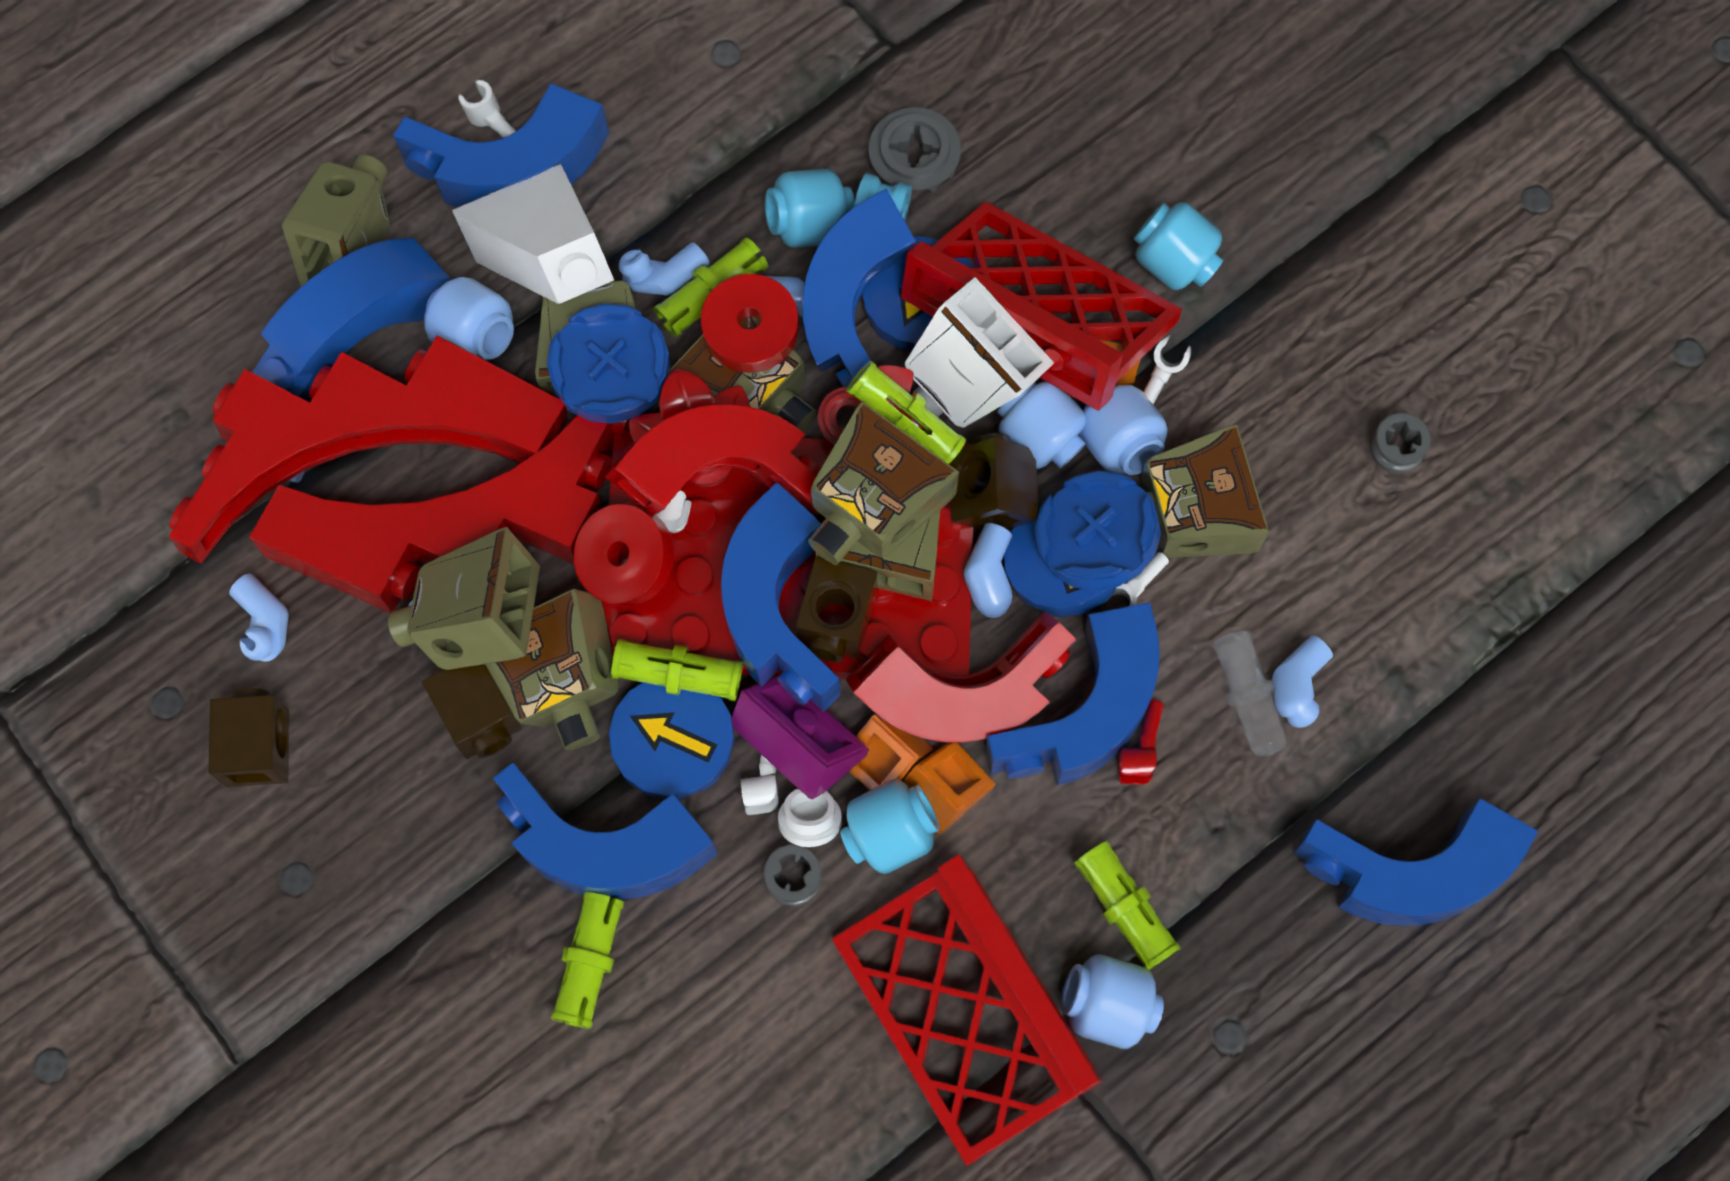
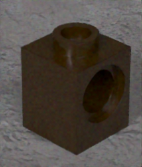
M984 434L974 438V444L962 448L950 462V466L959 472L957 494L951 500L952 523L982 530L985 523H994L1010 529L1037 521L1039 514L1036 459L1028 447L1011 443L1010 437L1004 434Z
M816 556L797 620L796 632L797 638L819 659L841 662L843 657L846 656L859 660L878 591L877 571L842 562L834 565L824 558ZM831 604L845 605L853 612L848 621L839 625L825 623L820 619L819 614L826 606Z
M485 664L451 670L443 669L421 681L455 745L467 760L475 755H478L479 758H485L498 753L511 743V735L522 730Z
M259 688L236 689L231 692V698L210 699L208 773L225 787L288 783L289 710L274 695H270L269 691Z

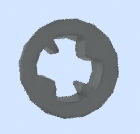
M1410 413L1389 415L1380 423L1371 441V454L1374 461L1382 469L1390 473L1403 474L1414 470L1420 465L1430 447L1431 435L1428 427L1420 418ZM1394 432L1401 433L1403 441L1414 443L1406 455L1400 454V449L1397 445L1387 444Z
M790 844L778 848L769 856L765 864L764 878L768 892L776 901L785 906L797 907L807 904L816 897L821 888L822 873L819 861L811 850ZM790 860H795L797 868L800 867L802 862L810 868V871L803 876L805 887L795 892H792L790 884H787L785 889H782L775 882L783 876L781 865Z

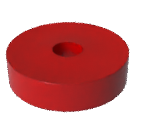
M742 274L726 279L710 292L702 307L701 328L705 345L710 354L720 364L738 372L756 373L775 367L791 353L798 338V311L792 295L782 284L764 275ZM748 317L760 320V324L754 329H744L739 325L743 319Z
M626 504L610 505L590 516L579 531L574 546L575 571L586 591L598 600L623 606L641 604L654 597L666 584L674 562L672 537L663 521L658 516H653L642 508ZM627 545L629 558L625 564L621 565L618 559L619 551L623 546Z

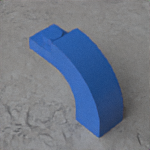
M550 84L528 122L515 133L499 140L490 142L461 140L405 116L393 136L404 159L405 166L424 179H435L445 204L458 208L505 187L539 175L559 164L562 165L572 185L583 175L598 155L609 135V129L602 104Z
M887 188L852 208L829 230L812 258L805 280L802 303L803 323L811 353L821 372L841 361L843 362L845 368L836 373L842 387H848L855 375L870 361L859 341L855 324L857 305L864 289L879 273L907 258V253L916 246V240Z
M414 238L385 240L358 249L332 263L312 277L276 312L261 333L270 345L252 373L311 402L312 398L309 397L311 385L318 372L327 365L332 368L341 352L346 354L362 339L381 328L400 323L421 322L425 316L429 297L436 289L449 281L450 277Z
M777 482L748 510L730 540L724 559L721 580L725 617L731 640L740 660L743 661L746 670L761 687L780 670L782 674L777 678L779 683L798 703L805 705L811 700L824 712L841 696L840 678L788 629L779 613V602L783 588L795 570L815 552L808 543V539L819 528L821 523Z
M1150 602L1088 615L1084 635L1094 674V687L1090 697L1073 714L1061 720L988 735L985 751L991 774L1006 771L1007 778H1023L1042 772L1044 770L1043 763L1052 762L1058 786L1073 782L1098 770L1120 752L1121 747L1126 746L1144 717L1158 676L1160 659L1159 639Z
M514 763L510 764L493 778L505 794L495 802L519 832L527 825L531 826V828L514 840L512 845L543 877L573 893L584 895L585 892L598 893L610 896V900L614 898L619 900L633 899L656 894L684 881L718 855L713 841L674 794H671L642 819L629 827L613 832L595 833L575 828L559 818Z
M1480 798L1464 812L1444 850L1440 854L1426 860L1405 862L1383 857L1319 820H1316L1306 831L1294 854L1306 860L1304 867L1315 877L1332 885H1339L1340 881L1350 886L1338 908L1354 916L1376 923L1396 926H1417L1436 923L1454 917L1494 892L1518 868L1538 831Z

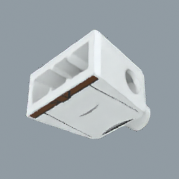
M974 277L941 305L907 358L905 368L913 371V379L919 385L913 393L918 392L927 400L925 407L937 417L944 412L955 425L966 427L1020 396L1054 362L978 279Z

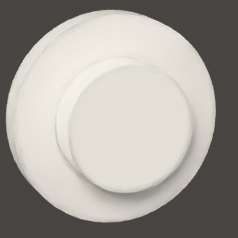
M796 789L787 796L778 813V825L781 834L789 842L802 847H816L828 843L838 834L842 824L840 807L827 791L815 799H809L799 789Z

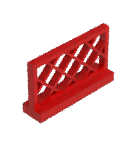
M986 201L933 246L921 241L907 253L900 297L934 317L943 303L976 277L1054 362L1040 378L1097 411H1100L1110 401L1115 384L1179 322L1182 308ZM987 225L1005 235L1007 239L979 240L978 232ZM1043 256L1054 262L1056 266L1028 267L1025 257ZM985 257H1013L1015 267L987 268ZM953 258H972L975 268H969ZM1092 283L1103 289L1105 294H1078L1075 284ZM1061 284L1064 295H1036L1034 285ZM1001 285H1021L1023 296H1019ZM1111 311L1114 323H1087L1083 312ZM1125 311H1143L1155 318L1153 322H1128ZM1070 312L1073 324H1069L1051 313ZM1120 340L1123 351L1119 352L1101 341Z
M957 855L938 867V872L832 938V941L966 1166H969L1078 1096L1101 1084L1103 1080L967 860L961 855ZM938 891L950 910L944 938L910 931L915 904ZM903 912L900 928L885 925V923ZM957 923L970 944L953 941ZM874 930L898 935L890 972L866 968L852 944ZM907 938L942 946L934 983L899 975ZM951 948L975 953L983 964L984 970L978 994L943 986ZM871 976L887 980L884 997ZM991 979L1004 1000L987 997ZM897 982L932 991L923 1029L900 1024L893 1014L891 1006ZM941 993L976 1001L968 1040L932 1031ZM985 1004L1010 1009L1018 1021L1019 1025L1013 1051L977 1042ZM905 1032L921 1036L918 1053ZM1025 1035L1039 1057L1022 1053ZM930 1039L966 1047L957 1085L933 1080L924 1066ZM975 1049L1011 1058L1002 1097L966 1088ZM1019 1061L1045 1066L1060 1091L1039 1105L1011 1099ZM939 1089L955 1093L952 1111ZM964 1096L1001 1104L995 1132L972 1146L958 1123ZM1009 1107L1028 1111L1005 1125Z

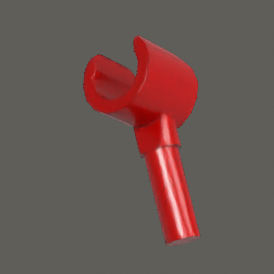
M1151 700L1149 702L1139 739V748H1120L1119 782L1121 784L1145 785L1153 778L1157 763L1156 736L1164 709V704L1160 701Z

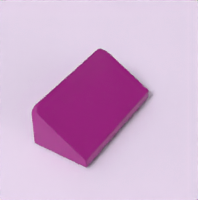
M779 676L769 679L762 687L756 684L741 690L731 717L733 729L809 799H815L824 794L867 756L869 748L827 710L822 712L811 700L805 705L798 703L779 683L777 679Z

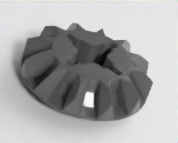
M910 107L894 111L884 117L871 134L869 157L872 171L877 172L886 185L894 186L902 182L912 186V194L926 189L934 193L939 184L946 179H953L955 169L961 159L959 135L947 118L933 110ZM914 135H919V144H922V152L931 155H921L916 168H912L910 163H908L907 154L902 152L909 151L910 144L914 142Z

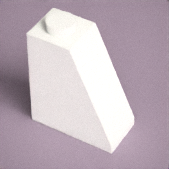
M561 164L539 175L505 187L452 210L478 264L557 304L614 281L595 233Z

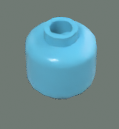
M821 168L787 171L779 176L774 188H769L766 191L765 216L771 234L779 235L783 243L789 247L819 246L829 230L853 208L855 199L851 188L843 187L840 178L833 170Z
M1186 202L1176 203L1171 208L1167 204L1162 203L1133 238L1139 244L1136 252L1138 263L1171 290H1180L1191 281L1202 287L1223 262V259L1216 254L1222 242L1221 231Z
M895 779L851 800L847 806L849 826L841 829L840 833L849 855L856 864L866 860L877 872L887 874L929 853L934 846L933 833L940 830V825L936 813L919 785L910 788L902 780Z

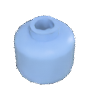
M458 277L444 283L429 297L424 316V329L431 342L434 341L436 336H439L488 361L500 356L509 346L514 331L513 313L510 304L498 293L473 278Z
M1043 381L1038 385L1034 382L1020 396L1002 405L997 411L1003 418L998 427V434L1009 436L1011 443L1028 447L1036 459L1037 469L1045 467L1052 461L1061 469L1086 445L1079 436L1086 424V415L1083 409L1066 392L1047 381Z
M1133 385L1115 386L1112 398L1100 411L1084 404L1083 411L1086 415V424L1079 436L1086 443V448L1105 471L1137 475L1142 473L1145 461L1164 452L1168 427L1163 416L1139 388Z
M1103 954L1092 956L1083 965L1076 964L1073 966L1065 981L1061 998L1062 1013L1069 1016L1070 1026L1074 1033L1120 1049H1128L1136 1045L1145 1032L1152 1034L1160 1023L1164 1006L1162 996L1156 994V984L1150 970Z

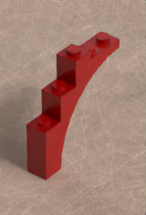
M439 336L435 337L428 351L419 349L411 359L404 376V381L408 382L407 385L341 352L332 368L326 365L316 375L309 391V397L312 398L311 402L244 369L235 384L229 382L222 388L213 406V414L215 415L213 422L222 439L227 441L225 447L223 445L216 446L208 456L202 470V476L205 479L193 498L185 497L176 507L170 519L169 528L172 532L168 537L181 554L202 564L229 527L267 493L311 467L356 451L396 444H449L493 453L520 464L548 445L562 431L567 422L566 406L553 395Z
M577 415L548 445L512 470L466 491L422 502L365 505L325 500L278 485L249 539L264 557L388 613L395 611L400 600L405 601L409 599L415 591L421 562L427 564L505 527L519 541L574 564V546L579 531L590 516L603 508L598 494L591 490L592 488L599 490L604 485L607 479L605 475L612 467L613 459L609 455L613 450L614 434L625 438L627 432L630 433V419L612 424L590 422Z

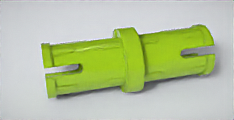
M745 237L740 241L739 245L707 268L701 265L693 271V279L661 304L658 303L653 307L658 319L665 318L666 321L662 325L673 337L677 338L682 334L683 330L701 317L702 307L707 296L721 282L737 275L758 274L768 268V263L764 256L761 255L759 258L755 256V254L760 252L755 243Z
M869 361L861 368L846 389V392L850 395H854L861 402L867 404L947 464L957 456L965 444L966 439L962 435H958L925 407L927 400L918 392L910 395L878 369L872 361ZM886 398L890 399L904 413H906L908 416L913 418L917 423H919L923 428H925L926 431L924 432L918 426H916L913 423V421H911L908 417H906L895 407H893L889 402H887Z
M619 638L614 651L611 678L666 687L667 694L677 696L680 695L681 690L736 701L742 676L743 661H731L688 653V646L675 644L673 650L628 642L626 639Z
M1108 841L1096 846L1074 862L1076 868L1079 869L1085 880L1090 884L1106 909L1103 916L1109 925L1113 923L1117 925L1123 936L1126 937L1135 950L1144 968L1150 970L1181 949L1148 902L1152 896L1145 886L1141 888L1137 886L1119 861Z
M585 892L572 946L569 948L565 947L563 950L561 961L566 963V968L554 1012L551 1013L550 1019L561 1023L566 1021V1025L591 1029L593 1024L592 1018L604 973H611L614 959L610 958L609 954L624 902L616 898L609 901L610 896Z

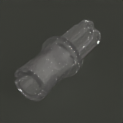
M1240 631L1223 636L1213 643L1215 653L1218 654L1230 693L1226 696L1227 703L1230 706L1236 707L1251 753L1256 757L1269 756L1284 749L1288 742L1271 695L1276 687L1273 681L1266 680L1252 643L1251 633L1249 631Z

